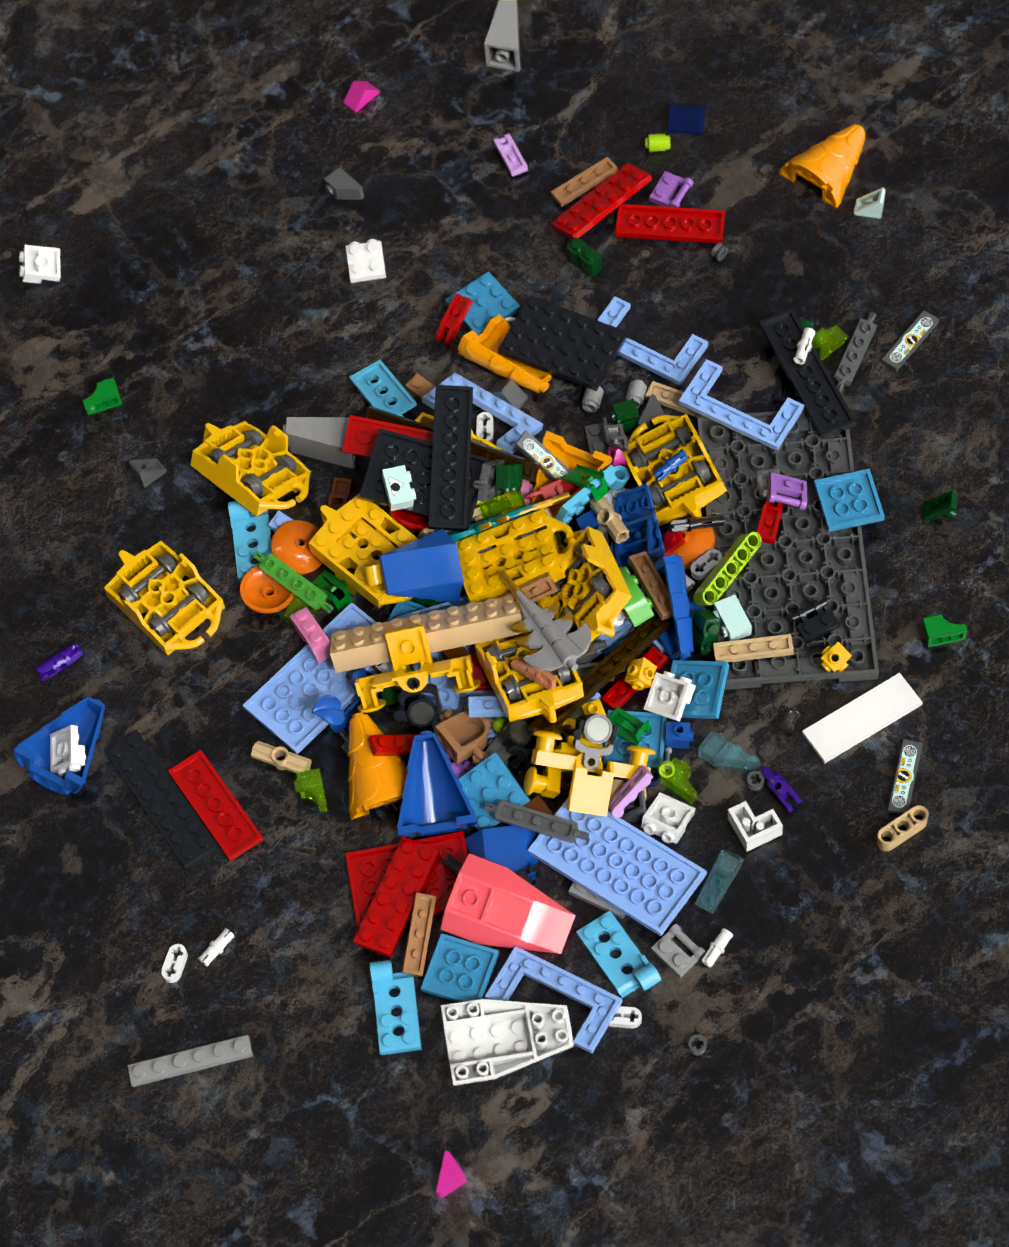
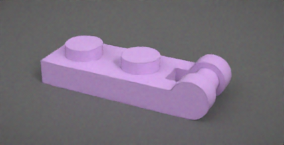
M509 133L500 139H493L494 147L498 150L512 177L528 171V166Z
M642 765L609 800L608 807L614 817L619 818L623 816V809L636 799L638 793L644 787L650 784L653 776L647 767Z

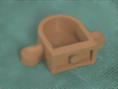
M444 710L443 714L439 715L440 724L435 726V734L445 751L456 764L473 756L472 763L476 767L488 758V754L482 751L488 742L489 728L492 727L487 717H469V711L455 715L450 710Z

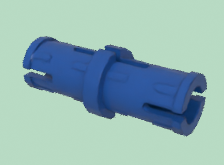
M680 449L673 457L667 458L665 463L652 474L661 482L672 471L675 472L679 465L689 459V456L686 455L683 449Z

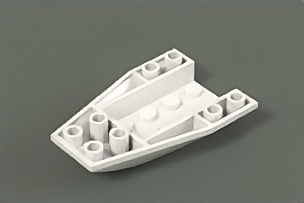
M488 999L441 1005L453 1086L493 1080L574 1046L566 1005Z

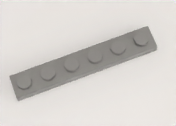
M245 1035L128 1065L131 1085L135 1087L253 1057L250 1037Z

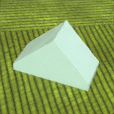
M878 189L856 199L854 214L881 219L885 189Z

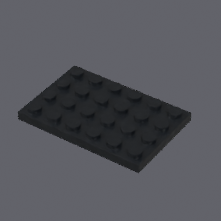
M530 295L500 344L498 354L597 391L628 338V332Z
M380 428L359 499L390 507L382 479V470L405 465L406 471H410L412 482H409L410 488L415 490L416 499L413 502V507L399 510L429 518L433 443ZM471 453L467 529L472 521L479 491L473 484H476L474 481L480 479L482 464L489 462V458Z

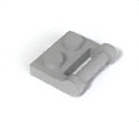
M678 924L673 925L669 932L651 947V951L679 978L706 953L702 947L699 948L681 931V927ZM675 936L694 953L691 957L672 941Z

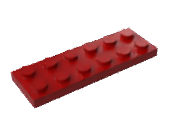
M626 163L551 223L552 229L572 240L581 237L652 180L651 175L630 163Z
M621 204L618 208L615 237L718 244L722 243L725 211Z
M350 415L342 452L371 458L380 428L433 443V431Z
M201 750L168 770L169 775L230 862L264 840Z
M404 836L402 837L353 940L355 945L389 958L392 957L412 914L415 894L422 893L440 854L439 849Z

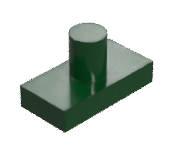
M952 490L925 501L923 519L930 521L942 515L950 519L953 518L957 512L958 493Z

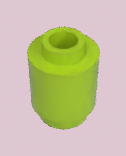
M649 134L648 138H645V149L649 148V152H661L670 149V135Z

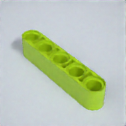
M757 532L741 534L694 593L693 599L696 605L701 607L709 606L719 600L760 547L762 540Z

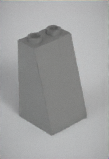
M499 0L484 43L486 65L489 67L520 71L517 0Z
M287 417L286 424H283V432L288 436V445L291 453L348 468H355L356 455L342 452L349 417Z

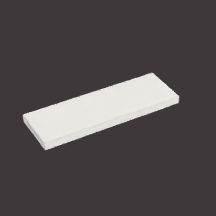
M898 673L804 729L802 735L825 764L920 707L922 701L903 676Z

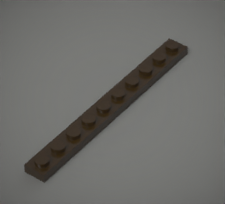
M372 406L367 409L366 418L433 431V427ZM471 440V454L489 458V461L495 459L504 460V464H522V479L531 482L536 481L540 463Z
M657 612L654 613L653 617L645 621L581 679L584 697L556 709L557 720L554 723H550L541 714L528 726L529 732L532 734L540 730L554 732L674 624L673 617L661 621Z

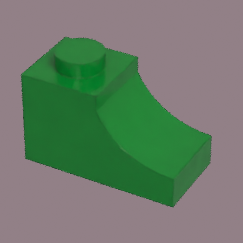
M114 378L98 382L95 392L83 400L88 415L123 405Z
M929 615L923 618L922 630L928 647L966 640L967 628L965 624L950 623L942 615Z

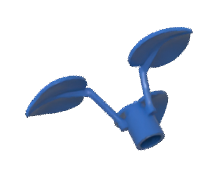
M361 669L352 674L351 684L356 692V679L371 676L372 674L369 671ZM325 695L316 702L311 713L329 723L330 728L336 733L341 732L345 728L349 731V722L352 719L349 712L360 702L361 698L359 696L344 711L341 709L342 705L337 697Z

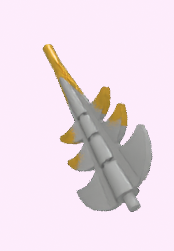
M505 570L500 571L499 576L510 589L526 618L517 624L511 625V630L517 633L533 631L529 636L517 639V645L527 649L542 647L535 654L523 657L524 662L540 671H553L562 666L570 667L572 671L577 670V658L585 654L591 644L589 626L584 624L577 631L566 634L573 623L571 611L562 618L553 620L559 612V601H555L551 606L542 610L514 583Z

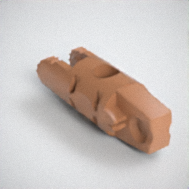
M521 656L519 660L515 659L510 663L514 670L534 683L549 690L555 688L557 677L549 671H540L530 667L523 660L525 656Z

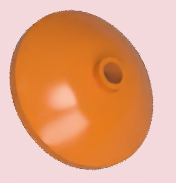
M712 527L693 529L691 532L681 531L685 543L668 556L679 555L683 559L685 570L691 569L693 562L714 548L715 532Z
M293 520L286 522L276 530L272 537L271 553L300 575L312 573L322 565V562L310 552L309 547L310 540L319 529L307 521ZM298 541H302L304 545L300 546Z
M259 565L250 569L240 584V594L243 602L248 608L258 613L278 612L286 608L295 597V595L261 571Z

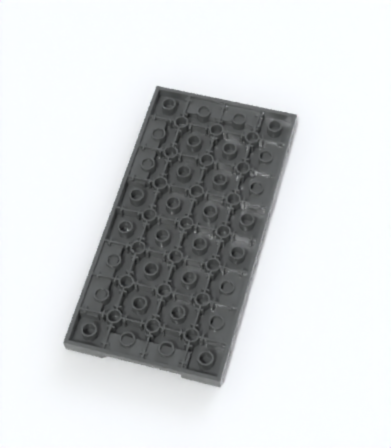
M804 409L776 451L705 416L698 417L699 438L727 489L725 493L705 505L706 516H724V526L712 527L715 532V545L713 549L720 551L722 557L741 534L757 532L763 506L766 504L769 494L768 477L771 472L807 481L806 509L800 510L798 507L783 504L775 543L761 542L760 547L718 600L736 595L752 625V633L740 640L791 634L794 655L728 662L729 669L724 690L761 687V684L825 679H839V682L878 679L879 669L861 525L828 532L814 486V480L854 472L849 429L822 439L807 411ZM779 411L746 414L770 425ZM777 493V494H779V495H783V496H787V497L799 499V498H796V497H792V496H788V495H784V494ZM777 502L771 503V506L777 507ZM710 557V561H712V560L717 561V557H716V558ZM825 599L827 606L821 609L823 612L831 609L840 622V628L806 644L796 629L797 625L801 624L800 620L792 622L790 615L796 613V610L799 608L804 609L810 606L811 602L815 600ZM813 612L806 617L809 620L817 615ZM720 630L717 635L718 642L729 641L727 637H723ZM839 642L852 657L846 662L848 666L841 673L838 670L835 673L832 671L828 673L821 666V657L823 656L821 652L827 646L833 647ZM836 656L831 657L832 661H838Z

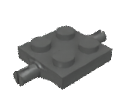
M495 459L482 464L480 479L474 481L476 484H473L479 490L477 501L486 502L499 497L501 494L500 488H496V465L504 464V460Z

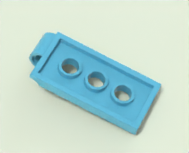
M381 360L374 362L349 377L351 383L372 407L403 417V413L417 406L415 400ZM372 380H378L376 383H370ZM383 390L387 391L385 394H379ZM390 402H397L394 405H388Z
M610 465L603 471L607 486L613 491L622 490L630 477L628 469L620 465L615 467ZM596 478L590 482L595 485L596 490L602 485L601 481ZM584 487L561 507L555 519L568 524L574 514L578 516L585 509L584 506L593 498L591 488Z
M237 501L228 502V509L233 531L238 581L241 582L250 569L261 563H250L254 559L253 555L256 554L255 552L259 551L265 557L271 553L272 538L271 529L268 528L270 523L268 510L259 516H255L253 513H249V510ZM250 526L256 527L253 532L247 531V528ZM251 542L258 543L255 548L248 547Z
M610 910L576 931L580 941L621 998L639 987L644 992L661 981L656 968L649 963L644 955L642 956ZM607 934L610 936V940L603 943L599 940V936ZM613 950H619L622 954L619 958L615 959L610 956V953ZM624 966H630L633 969L632 973L628 975L623 974L621 970Z
M391 960L370 962L380 1055L422 1050L414 976L403 974L402 972L393 973ZM394 988L400 990V994L397 997L389 995V992ZM394 1008H401L402 1014L395 1017L391 1015V1011ZM402 1027L404 1033L401 1036H395L393 1034L395 1028Z

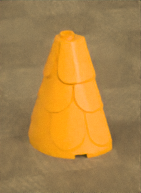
M853 124L828 136L825 141L812 146L807 151L785 163L781 167L779 174L791 182H794L798 175L823 189L822 200L837 208L841 204L854 167L858 163L865 142L864 128Z
M501 315L492 318L482 334L478 335L472 330L463 335L458 346V353L465 359L487 368L495 374L512 379L517 385L536 393L541 391L544 393L549 388V381L552 378L550 373L498 354V348L511 328Z
M546 431L543 437L542 445L571 471L576 468V464L600 471V469L604 471L612 463V457L596 450L593 454L570 446L563 437ZM540 468L538 469L536 487L533 488V492L537 491L540 487L554 482ZM577 485L578 490L574 494L570 495V497L572 498L573 496H575L584 487ZM540 494L532 499V504L543 501ZM569 500L549 507L554 518L561 507ZM545 525L539 528L538 530H544L547 528V526Z
M363 712L354 714L349 722L348 812L351 820L370 814V809L403 799L402 795L408 774L407 766L400 756H373L367 739L371 735H384V733L369 715Z

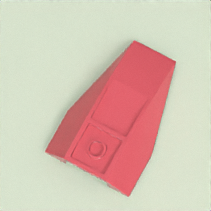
M469 853L458 874L447 903L441 930L482 945L515 948L516 946L524 950L562 954L576 915L507 867Z

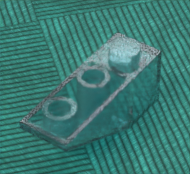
M711 731L698 747V757L714 767L760 771L761 761L757 756L746 753L740 745L732 744L720 733L716 734Z
M727 849L721 850L695 905L713 914L736 877L744 858Z

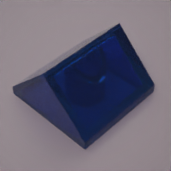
M672 102L670 104L668 132L703 135L707 105Z

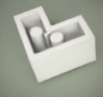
M746 801L728 809V820L746 852L782 835L783 825L774 809L757 817L754 816Z

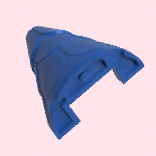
M679 555L665 556L655 562L654 565L669 591L674 624L662 633L658 639L671 659L680 658V660L690 658L691 653L694 652L692 618H690L685 567L683 559ZM640 582L638 584L639 589L642 587ZM651 608L653 613H656L655 608Z
M88 696L62 712L61 716L43 726L41 730L18 744L13 750L19 766H25L29 777L51 791L68 795L69 792L73 794L78 793L86 782L96 740H98L105 704L98 699ZM70 725L78 726V745L85 746V765L80 767V771H68L65 776H59L58 773L50 772V734Z
M422 731L420 735L414 736L407 765L408 774L402 795L403 801L397 824L399 836L412 837L413 833L420 836L439 835L467 829V824H470V826L477 824L476 813L463 791L462 784L451 767L452 763L438 737L431 731Z

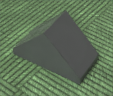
M512 379L498 380L489 390L491 394L517 409H520L528 399L526 394Z
M651 394L638 422V426L645 422L648 427L642 434L664 424L654 425L651 420L659 415H665L654 394Z
M157 458L130 460L129 462L134 477L144 488L167 471Z
M641 790L636 799L623 809L624 814L619 818L627 823L642 821L646 813L644 791Z

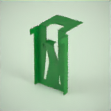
M576 464V468L566 476H560L563 481L588 489L591 488L595 503L609 493L603 469L597 471ZM596 478L601 481L602 485L596 490L594 484L582 480H589L590 482Z
M326 570L311 582L318 585V588L326 593L327 599L333 601L339 613L354 600L347 589L346 582ZM323 576H324L329 582H331L333 585L329 584V583L323 578ZM337 588L345 594L341 600H338L332 594Z
M618 706L608 717L612 723L626 729L618 727L617 735L633 745L640 743L641 735L644 732L648 733L651 731L649 720L644 723ZM630 723L638 727L639 731L636 728H634Z

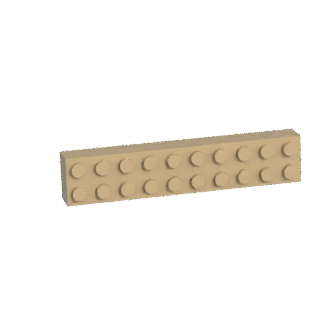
M508 594L501 598H489L482 602H470L467 605L452 606L440 611L433 610L421 615L414 614L407 618H395L388 622H376L369 626H358L350 630L336 631L331 633L330 656L336 673L392 661L385 637V632L424 624L430 651L434 653L524 634L512 631L510 626L525 620V616L514 596Z

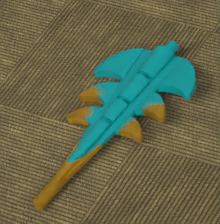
M569 492L507 512L504 515L501 514L489 518L487 521L483 520L471 524L467 530L450 531L447 534L456 543L543 508L545 509L571 499Z

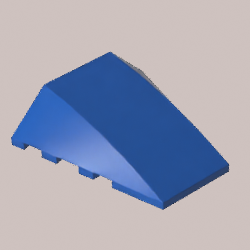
M644 484L618 493L614 511L622 516V522L629 530L630 537L620 544L616 543L612 538L609 548L617 565L621 567L626 566L628 570H633L628 562L629 556L645 551L654 564L664 557L665 548L649 485Z
M444 529L379 556L387 595L416 597L423 600L431 599L453 604L459 602L464 582L457 545Z
M516 826L481 829L465 838L466 847L470 854L507 867L516 874L538 863V859L533 857L528 852V849L539 836V833ZM537 871L528 874L531 881L536 879Z

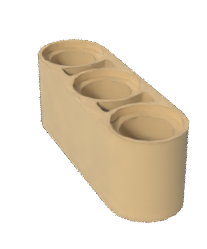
M915 806L881 828L877 837L878 848L882 851H890L924 829L928 820L927 809L923 806ZM919 815L923 817V819L917 820L914 818V816ZM904 826L907 830L901 831L898 827ZM888 837L891 839V841L886 842L883 841L882 838Z

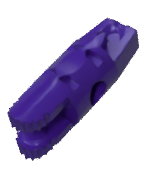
M77 644L71 645L36 667V671L40 674L41 680L45 681L70 666L83 655V652Z
M767 766L761 770V773L767 779L764 783L788 812L793 810L792 805L786 800L790 795L799 804L803 801L778 771L773 773Z

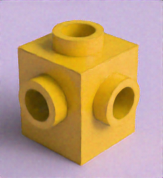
M837 642L833 647L829 645L821 652L823 655L821 657V666L828 673L830 671L835 673L837 670L841 673L848 666L846 662L852 655ZM836 656L838 661H832L831 657Z
M645 658L632 660L627 669L625 682L630 684L635 690L650 688L657 666Z

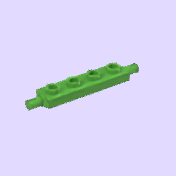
M259 551L255 552L256 554L253 555V558L261 562L259 565L261 571L315 611L322 608L327 613H331L333 606L326 602L328 597L326 593L272 553L265 557Z

